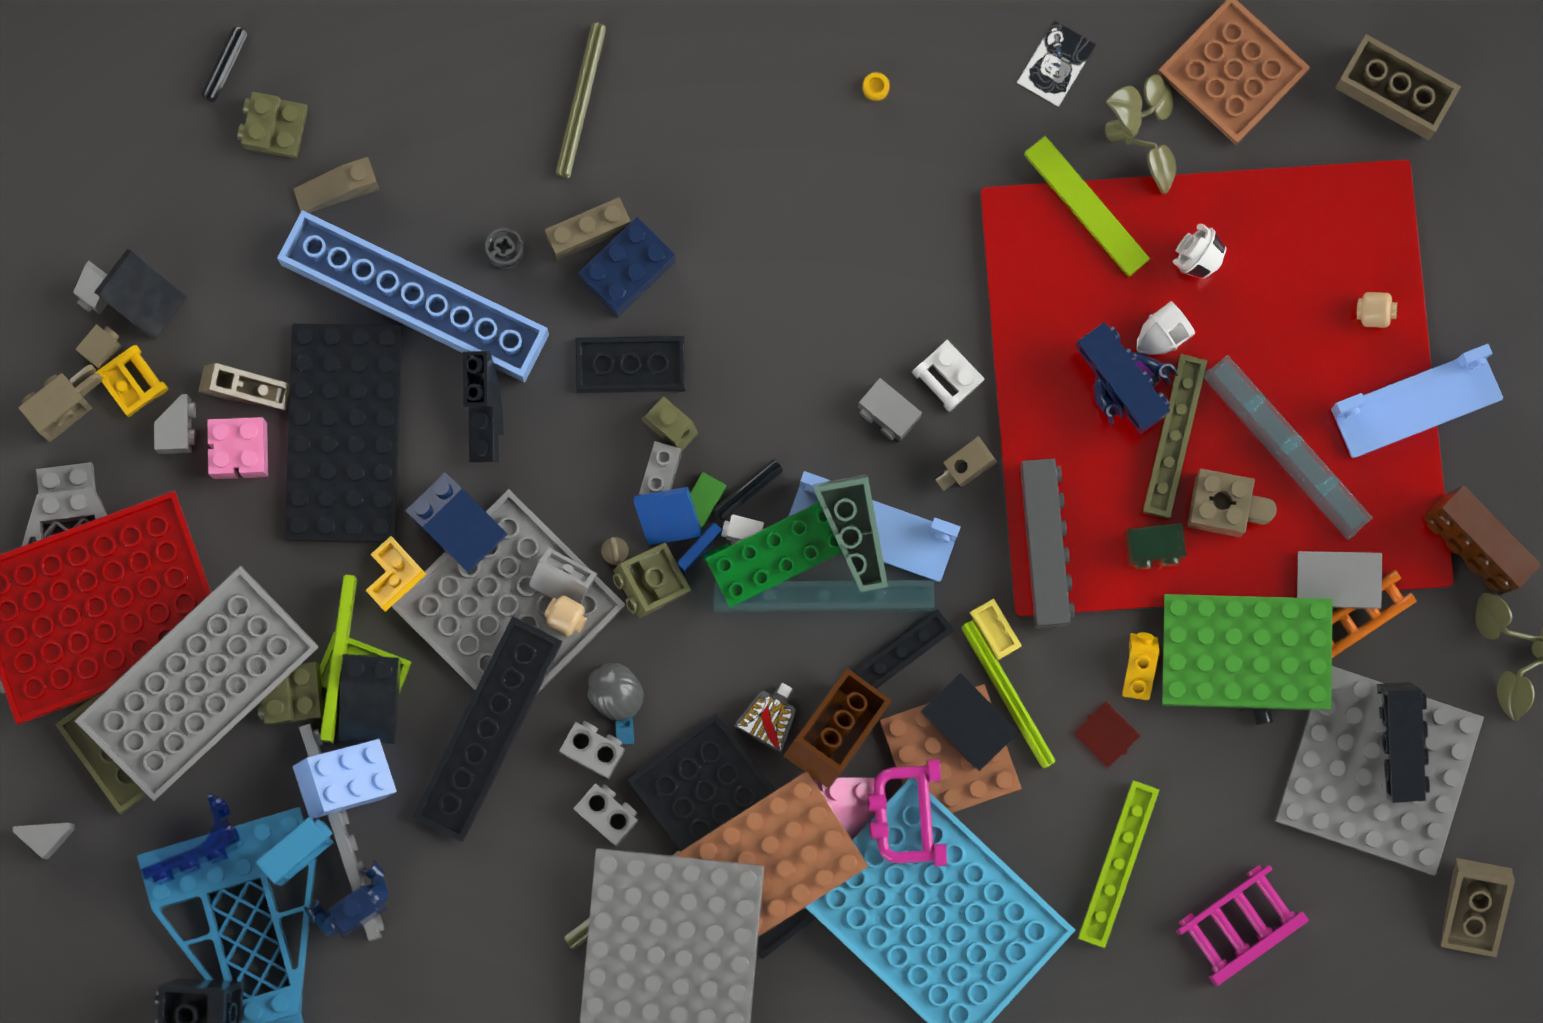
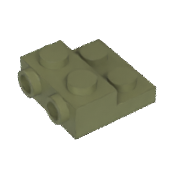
M252 92L251 98H246L244 102L243 113L247 114L246 123H241L239 126L238 140H242L241 144L247 150L297 159L308 110L307 104L281 100L279 96Z
M666 543L620 563L613 570L615 573L613 575L615 586L619 590H624L628 597L626 599L627 608L632 614L636 613L639 618L662 608L665 604L691 591Z
M319 663L300 664L262 700V703L258 704V715L261 720H264V724L278 725L323 718L324 706Z

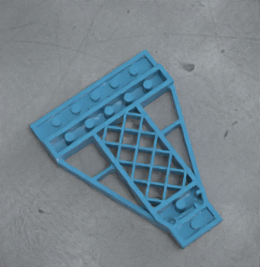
M301 807L137 855L152 911L204 979L214 980L189 946L212 940L224 981H233L229 965L241 971L237 981H242L245 974L259 981L252 995L243 992V996L248 999L243 1000L242 1023H304L301 1015L302 989L310 919L304 907L309 909L312 906L317 859H313L308 864L305 906L281 913L277 908L270 879L256 863L305 821ZM261 879L263 887L252 881ZM245 884L239 896L225 890ZM250 884L263 891L256 906L243 900ZM218 892L214 901L211 902L210 894ZM223 893L236 899L229 914L216 908ZM200 897L204 905L210 932L205 936L184 941L165 917L162 909ZM265 898L267 899L271 914L260 909ZM240 902L254 909L246 924L232 917ZM214 911L227 917L220 930ZM257 912L271 918L263 933L250 926ZM304 912L298 967L294 969L281 920L286 916ZM230 920L244 927L236 941L223 935ZM273 924L278 941L267 936ZM248 929L261 936L254 950L240 944ZM222 938L234 944L228 956H226ZM265 939L278 945L271 960L257 953ZM238 947L251 953L244 968L230 961ZM280 952L282 953L286 968L275 963ZM255 956L269 963L261 978L247 971ZM272 966L286 973L279 987L265 981ZM289 978L291 986L283 988ZM262 984L275 990L256 996Z

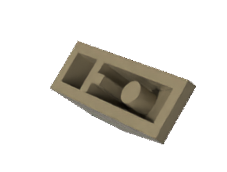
M366 157L341 165L293 190L300 211L303 210L310 213L378 191L379 187L370 160Z
M212 363L204 365L198 392L226 400L285 411L290 393V383Z

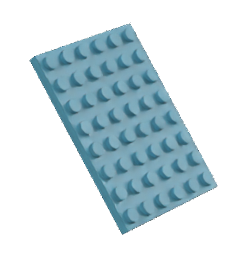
M909 778L886 802V817L889 831L888 845L894 852L922 851L918 783L915 778ZM931 793L930 807L933 844L946 845V866L934 867L933 861L892 863L884 859L879 853L877 839L870 838L869 825L870 822H876L874 815L852 839L867 862L868 867L805 908L927 1023H991L1072 935L1075 929Z

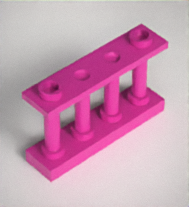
M1259 864L1246 874L1248 876L1246 881L1198 915L1194 916L1193 913H1190L1178 922L1181 927L1175 930L1177 934L1181 935L1188 931L1213 967L1211 969L1214 973L1208 977L1214 986H1219L1309 921L1303 911L1297 914L1293 911L1290 912L1266 879L1265 875L1273 870L1270 865L1262 868ZM1254 883L1258 885L1281 918L1279 920L1281 925L1274 930L1271 927L1267 928L1242 893V891ZM1231 899H1234L1258 933L1257 938L1259 941L1252 946L1242 941L1220 910V907ZM1209 915L1212 916L1236 950L1234 952L1236 957L1228 963L1225 959L1222 960L1197 925V923Z

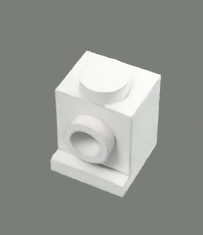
M732 514L730 521L725 520L721 536L730 540L732 545L763 530L764 522Z

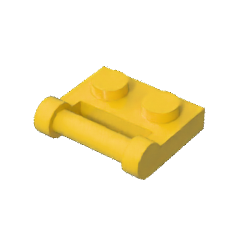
M137 345L131 346L95 372L103 377L101 382L128 418L168 390L166 384L163 381H159L140 355L141 350ZM132 361L151 389L144 393L124 366L127 362Z

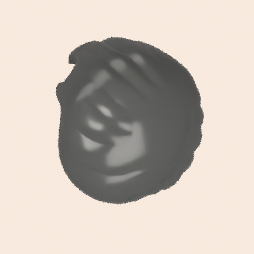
M607 662L595 667L589 675L588 699L604 717L611 721L620 722L634 717L643 704L644 690L629 668L620 663Z

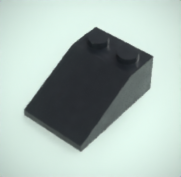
M343 654L340 681L339 740L369 742L379 739L380 743L395 744L402 661L399 658Z

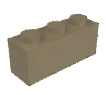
M620 197L551 226L545 229V233L555 258L559 261L617 236L631 221Z

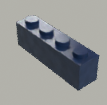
M1104 322L1078 340L1075 347L1117 404L1122 407L1123 412L1139 434H1142L1168 415L1170 412L1168 408L1170 406L1169 401L1161 392L1157 393L1152 387L1153 380L1145 370L1141 372L1135 364L1137 359L1129 348L1124 349L1119 342L1121 338L1113 326L1108 327Z

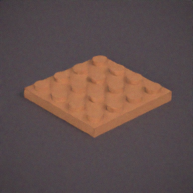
M1226 0L1157 73L1228 139L1237 145L1311 67L1237 0Z
M985 684L975 687L991 703ZM928 704L880 720L895 767L926 766L927 760L939 759L941 779L940 782H929V792L951 813L1022 789L1007 746L978 772L921 713V710ZM900 778L901 784L903 785L909 778Z

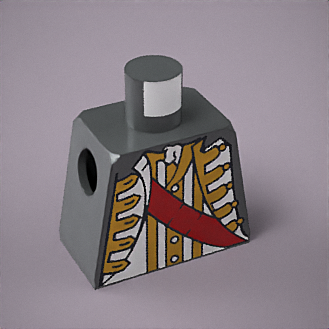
M780 682L773 696L762 690L738 719L735 729L781 753L796 713V708L787 704L794 689Z

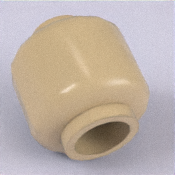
M1366 292L1363 298H1358L1357 320H1361L1363 326L1386 328L1390 325L1391 319L1397 318V303L1392 302V297L1389 293Z
M560 596L558 599L553 598L544 614V617L547 618V626L567 637L571 636L575 631L580 633L587 621V618L583 616L585 612L584 606L567 596Z

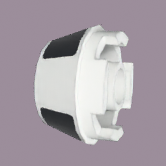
M1198 224V231L1193 235L1188 232L1178 245L1176 252L1179 253V257L1174 259L1173 263L1179 267L1181 273L1203 279L1210 276L1221 266L1226 253V247L1213 228H1208L1204 224Z

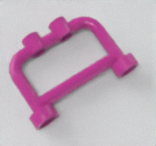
M939 759L927 760L926 766L884 769L874 780V794H868L867 797L868 810L875 811L876 821L870 822V838L877 839L879 853L889 862L912 863L933 861L934 867L947 865L946 845L933 844L929 782H940L941 770ZM917 777L922 851L894 852L888 845L889 831L886 817L885 783L890 779Z

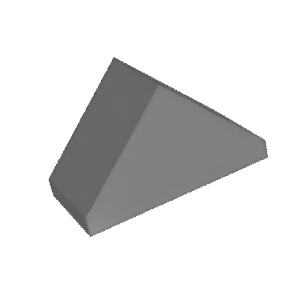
M72 823L13 826V833L41 858L47 860L75 830V824Z

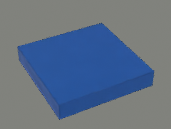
M688 487L634 496L633 502L648 546L701 537L702 529Z

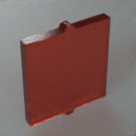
M1107 701L1093 715L1089 714L1087 716L1088 720L1074 733L1107 768L1121 755H1126L1127 749L1140 737Z

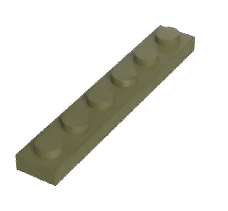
M1184 354L1179 356L1176 368L1178 376H1174L1169 397L1170 406L1168 408L1170 412L1164 418L1142 513L1170 519L1207 360Z

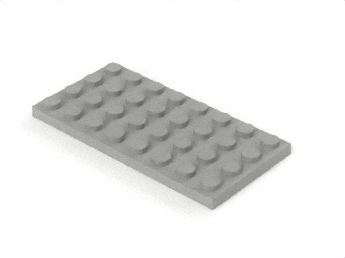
M240 565L77 717L75 722L155 801L318 648V645Z

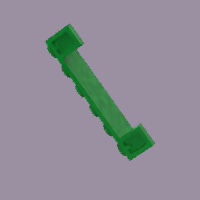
M817 502L732 545L725 543L703 554L702 557L705 564L711 569L728 606L733 607L841 553L842 550L820 502Z

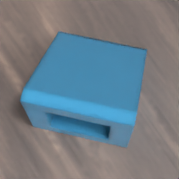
M633 718L620 722L616 721V737L622 741L621 745L634 744Z

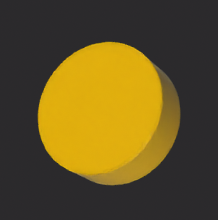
M878 72L871 73L863 81V93L872 101H880L888 95L890 83L884 74Z

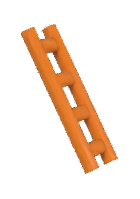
M1396 570L1382 578V591L1386 590L1394 604L1382 612L1379 609H1365L1371 619L1357 628L1349 616V613L1355 610L1354 608H1337L1332 611V625L1340 621L1348 635L1336 643L1332 640V658L1417 602L1412 593L1403 597L1394 584L1401 579Z

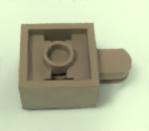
M87 365L71 379H68L63 373L58 376L53 375L45 381V387L40 391L27 395L22 400L23 404L18 408L38 433L48 442H51L92 409V406L83 396L100 384L103 377L99 373H95L96 369L93 365Z
M1200 468L1195 476L1186 527L1241 538L1246 532L1247 522L1261 525L1268 524L1276 515V505L1269 498L1252 495L1255 479Z

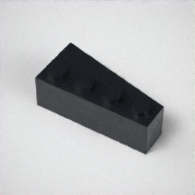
M1411 682L1377 684V693L1383 694L1384 704H1382V707H1379L1380 719H1382L1383 726H1386V732H1383L1381 736L1384 753L1389 755V759L1384 760L1387 799L1392 803L1426 801V793L1430 792L1429 777L1425 776V765L1429 764L1428 750L1424 748V738L1428 736L1427 722L1423 721V710L1427 708L1426 695L1422 693V689Z

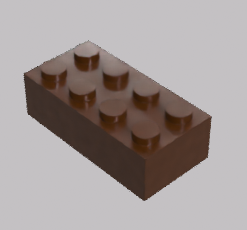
M1464 485L1444 494L1423 516L1427 521L1428 528L1435 534H1439L1446 541L1447 547L1453 553L1459 554L1466 561L1467 568L1471 572L1478 574L1485 581V586L1495 594L1502 595L1520 588L1541 566L1528 550Z
M846 668L783 756L803 771L808 772L810 776L829 789L892 700Z

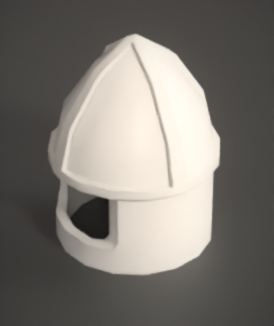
M1170 301L1156 313L1149 315L1148 320L1143 324L1137 339V351L1149 355L1166 354L1172 350L1175 351L1179 345L1192 337L1195 331L1181 310Z

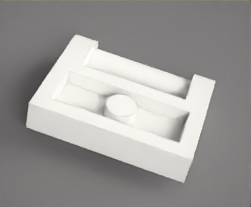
M948 340L911 372L917 379L920 377L944 403L943 407L948 412L952 411L984 381L982 375ZM933 366L958 393L952 396L928 369Z

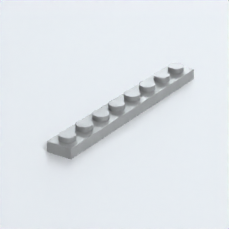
M311 724L299 727L308 757L322 754L320 745L324 743L320 739L321 733L319 729L314 730ZM346 810L329 814L328 818L352 891L354 892L358 888L365 886L363 878L367 876L362 872L364 868L363 862H357L354 851L358 850L354 835H348L345 825L350 824ZM380 914L364 924L369 941L382 938L380 931L384 930V925Z

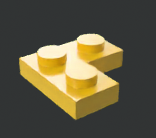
M390 536L371 553V556L386 572L368 587L366 591L386 612L427 574Z

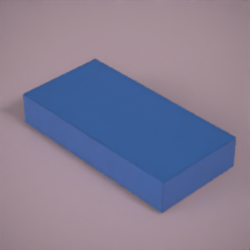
M716 523L712 524L678 561L679 568L685 574L722 534V529Z

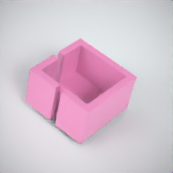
M263 417L207 419L208 445L212 448L208 449V474L213 479L238 478V472L234 468H239V473L243 478L268 477L267 422Z

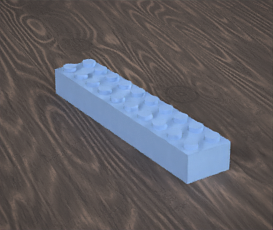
M303 210L277 257L281 266L462 353L490 351L495 369L524 383L549 336L548 328Z

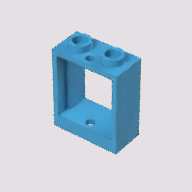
M307 818L256 863L274 884L283 886L333 843L329 837L333 833L320 819L315 821Z

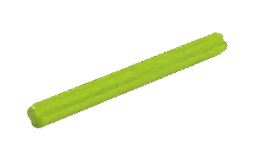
M973 620L965 623L961 630L1040 766L1044 769L1054 764L1055 758L977 624Z

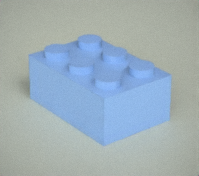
M379 739L308 757L293 766L309 818L311 819L376 802L397 792Z

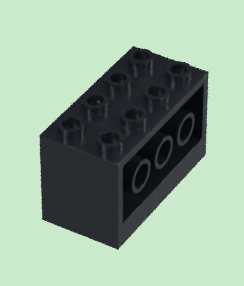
M178 978L159 985V989L155 994V1004L158 1006V1018L155 1020V1023H242L243 981Z

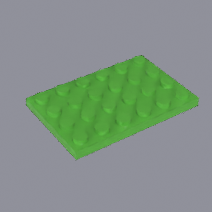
M1164 595L1162 705L1331 710L1332 599Z

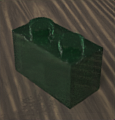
M1182 523L1127 529L1124 533L1128 566L1136 565V569L1152 568V563L1163 562V566L1179 565L1180 560L1187 556Z

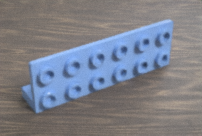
M1489 344L1465 352L1456 360L1366 395L1360 393L1337 402L1331 408V411L1351 457H1359L1501 401L1503 399L1502 393L1487 361V358L1493 354Z
M804 471L789 516L819 502L812 484L830 480ZM872 500L883 562L940 582L960 526L935 517L933 521Z

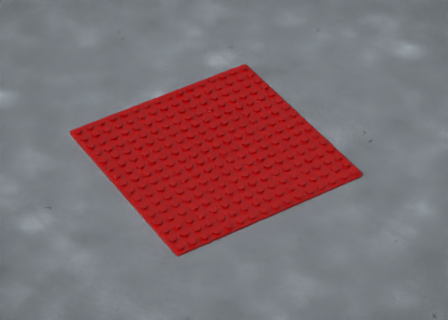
M1390 160L1177 174L1170 189L1165 194L1161 193L1153 176L1086 180L1084 182L1150 258L1145 265L1129 278L1048 183L984 187L981 190L1014 608L1017 616H1034L1020 464L1022 461L1054 458L1056 466H1061L1062 482H1058V493H1063L1064 509H1060L1061 520H1066L1067 536L1063 537V546L1069 549L1070 562L1065 564L1066 575H1071L1072 591H1068L1069 602L1074 603L1075 613L1164 607L1165 594L1297 598L1298 551L1382 553V578L1396 570L1401 577L1399 581L1394 583L1399 591L1444 588L1453 585L1451 550L1439 534H1435L1428 528L1427 521L1423 518L1427 511L1445 494L1438 426L1359 457L1352 458L1331 411V408L1337 402L1360 393L1366 395L1432 369L1410 161ZM1198 224H1204L1208 228H1213L1226 247V253L1221 266L1210 276L1203 279L1181 273L1179 267L1173 263V260L1179 257V253L1176 252L1178 245L1188 232L1193 235L1198 231ZM1366 292L1389 293L1392 297V302L1397 303V318L1391 319L1390 325L1386 328L1363 326L1361 320H1357L1358 298H1363ZM1171 301L1185 315L1195 334L1179 345L1175 351L1172 350L1166 354L1143 355L1154 358L1163 364H1172L1175 369L1177 368L1180 354L1207 360V365L1170 519L1142 513L1164 418L1142 434H1139L1124 412V419L1115 415L1113 416L1114 424H1109L1107 415L1104 414L1095 402L1093 384L1096 381V374L1075 345L1078 340L1105 322L1108 327L1113 326L1121 338L1119 342L1124 349L1129 348L1133 353L1138 352L1137 339L1143 324L1148 320L1149 315H1153ZM1175 374L1167 375L1171 381L1169 385H1166L1162 378L1158 377L1160 382L1154 387L1157 393L1161 392L1168 401ZM1201 468L1255 479L1252 495L1273 500L1277 511L1275 517L1265 525L1247 522L1246 532L1241 538L1186 527L1196 473Z

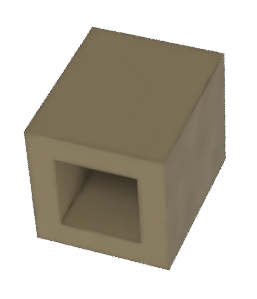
M96 324L75 350L99 370L111 361L122 346L117 341L119 335L106 326L103 330Z

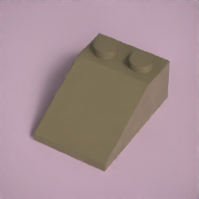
M1456 858L1450 883L1441 947L1497 958L1515 883L1512 868Z

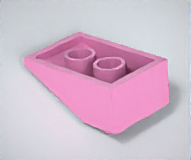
M837 778L829 789L815 779L823 795L851 839H853L874 816L875 811L868 810L867 797L868 794H874L875 778Z

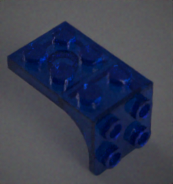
M213 793L206 795L213 814V827L208 838L198 847L142 868L144 880L162 885L175 879L174 875L181 872L187 875L202 869L200 864L205 862L219 863L228 859V853L238 850L237 842L240 841V836L235 825L229 824L227 816L231 815L226 800H222L221 797Z

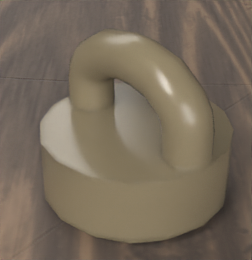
M611 537L603 543L601 554L608 564L619 565L627 560L629 548L623 539Z

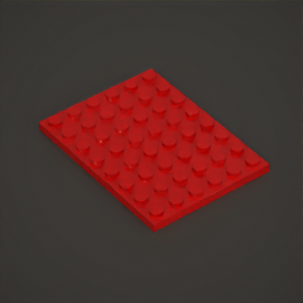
M175 491L0 554V678L17 725L103 694L211 593Z

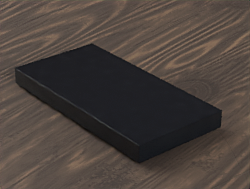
M685 336L576 338V393L686 391Z

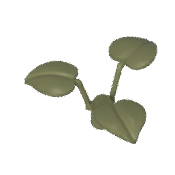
M1152 75L1147 78L1144 84L1145 100L1150 106L1147 111L1141 112L1142 98L1133 86L1122 87L1108 97L1105 103L1114 111L1118 119L1108 121L1105 126V132L1110 142L1125 140L1127 145L1137 144L1151 148L1147 153L1148 166L1161 193L1165 194L1170 189L1176 174V162L1171 150L1166 145L1158 147L1153 142L1133 139L1141 126V118L1154 112L1158 120H1165L1170 116L1173 109V96L1169 85L1162 76Z
M1483 593L1478 599L1475 616L1477 628L1482 636L1493 640L1498 639L1503 632L1506 635L1534 641L1532 653L1538 660L1520 669L1517 675L1513 671H1505L1497 684V696L1500 706L1508 717L1518 721L1521 716L1529 711L1534 702L1535 690L1533 684L1528 678L1522 676L1525 672L1543 664V628L1541 636L1509 630L1506 627L1512 621V613L1508 604L1495 594Z

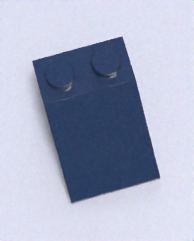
M445 472L405 510L414 522L467 573L507 535Z

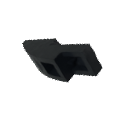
M490 351L463 352V407H469V462H499L498 435H504L501 394L494 362Z

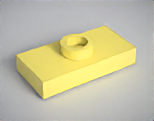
M994 599L969 613L997 660L1022 647Z

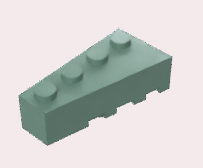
M865 474L812 484L860 592L888 587L868 476Z

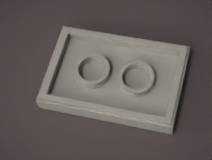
M1298 551L1297 598L1332 599V608L1381 609L1382 553Z

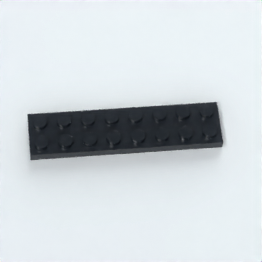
M514 616L511 617L413 815L414 818L464 842L563 643L562 640Z

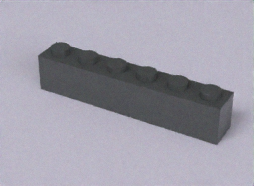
M1055 458L1022 461L1020 472L1035 628L1068 626L1071 623L1070 619L1075 618L1074 603L1069 602L1068 591H1072L1071 575H1066L1065 564H1069L1070 558L1068 547L1063 546V537L1067 536L1066 520H1061L1060 509H1064L1063 493H1058V482H1062L1061 466H1056Z

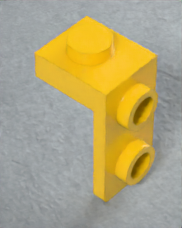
M1146 632L1131 633L1129 639L1130 655L1122 695L1128 698L1149 700L1159 655L1158 637H1154Z

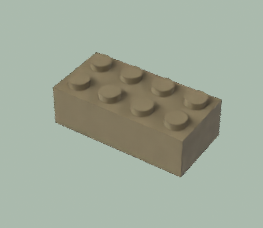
M1367 34L1362 39L1335 86V89L1427 140H1430L1438 129L1461 88L1456 83Z

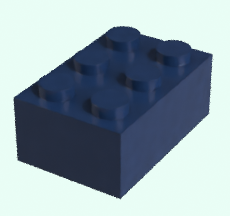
M636 217L578 274L580 281L618 318L676 262V257Z

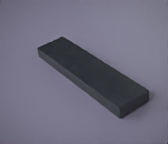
M936 609L855 669L853 673L877 689L954 632V630L940 611Z

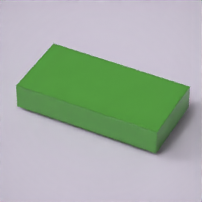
M702 472L690 493L701 529H703L727 487L726 484Z

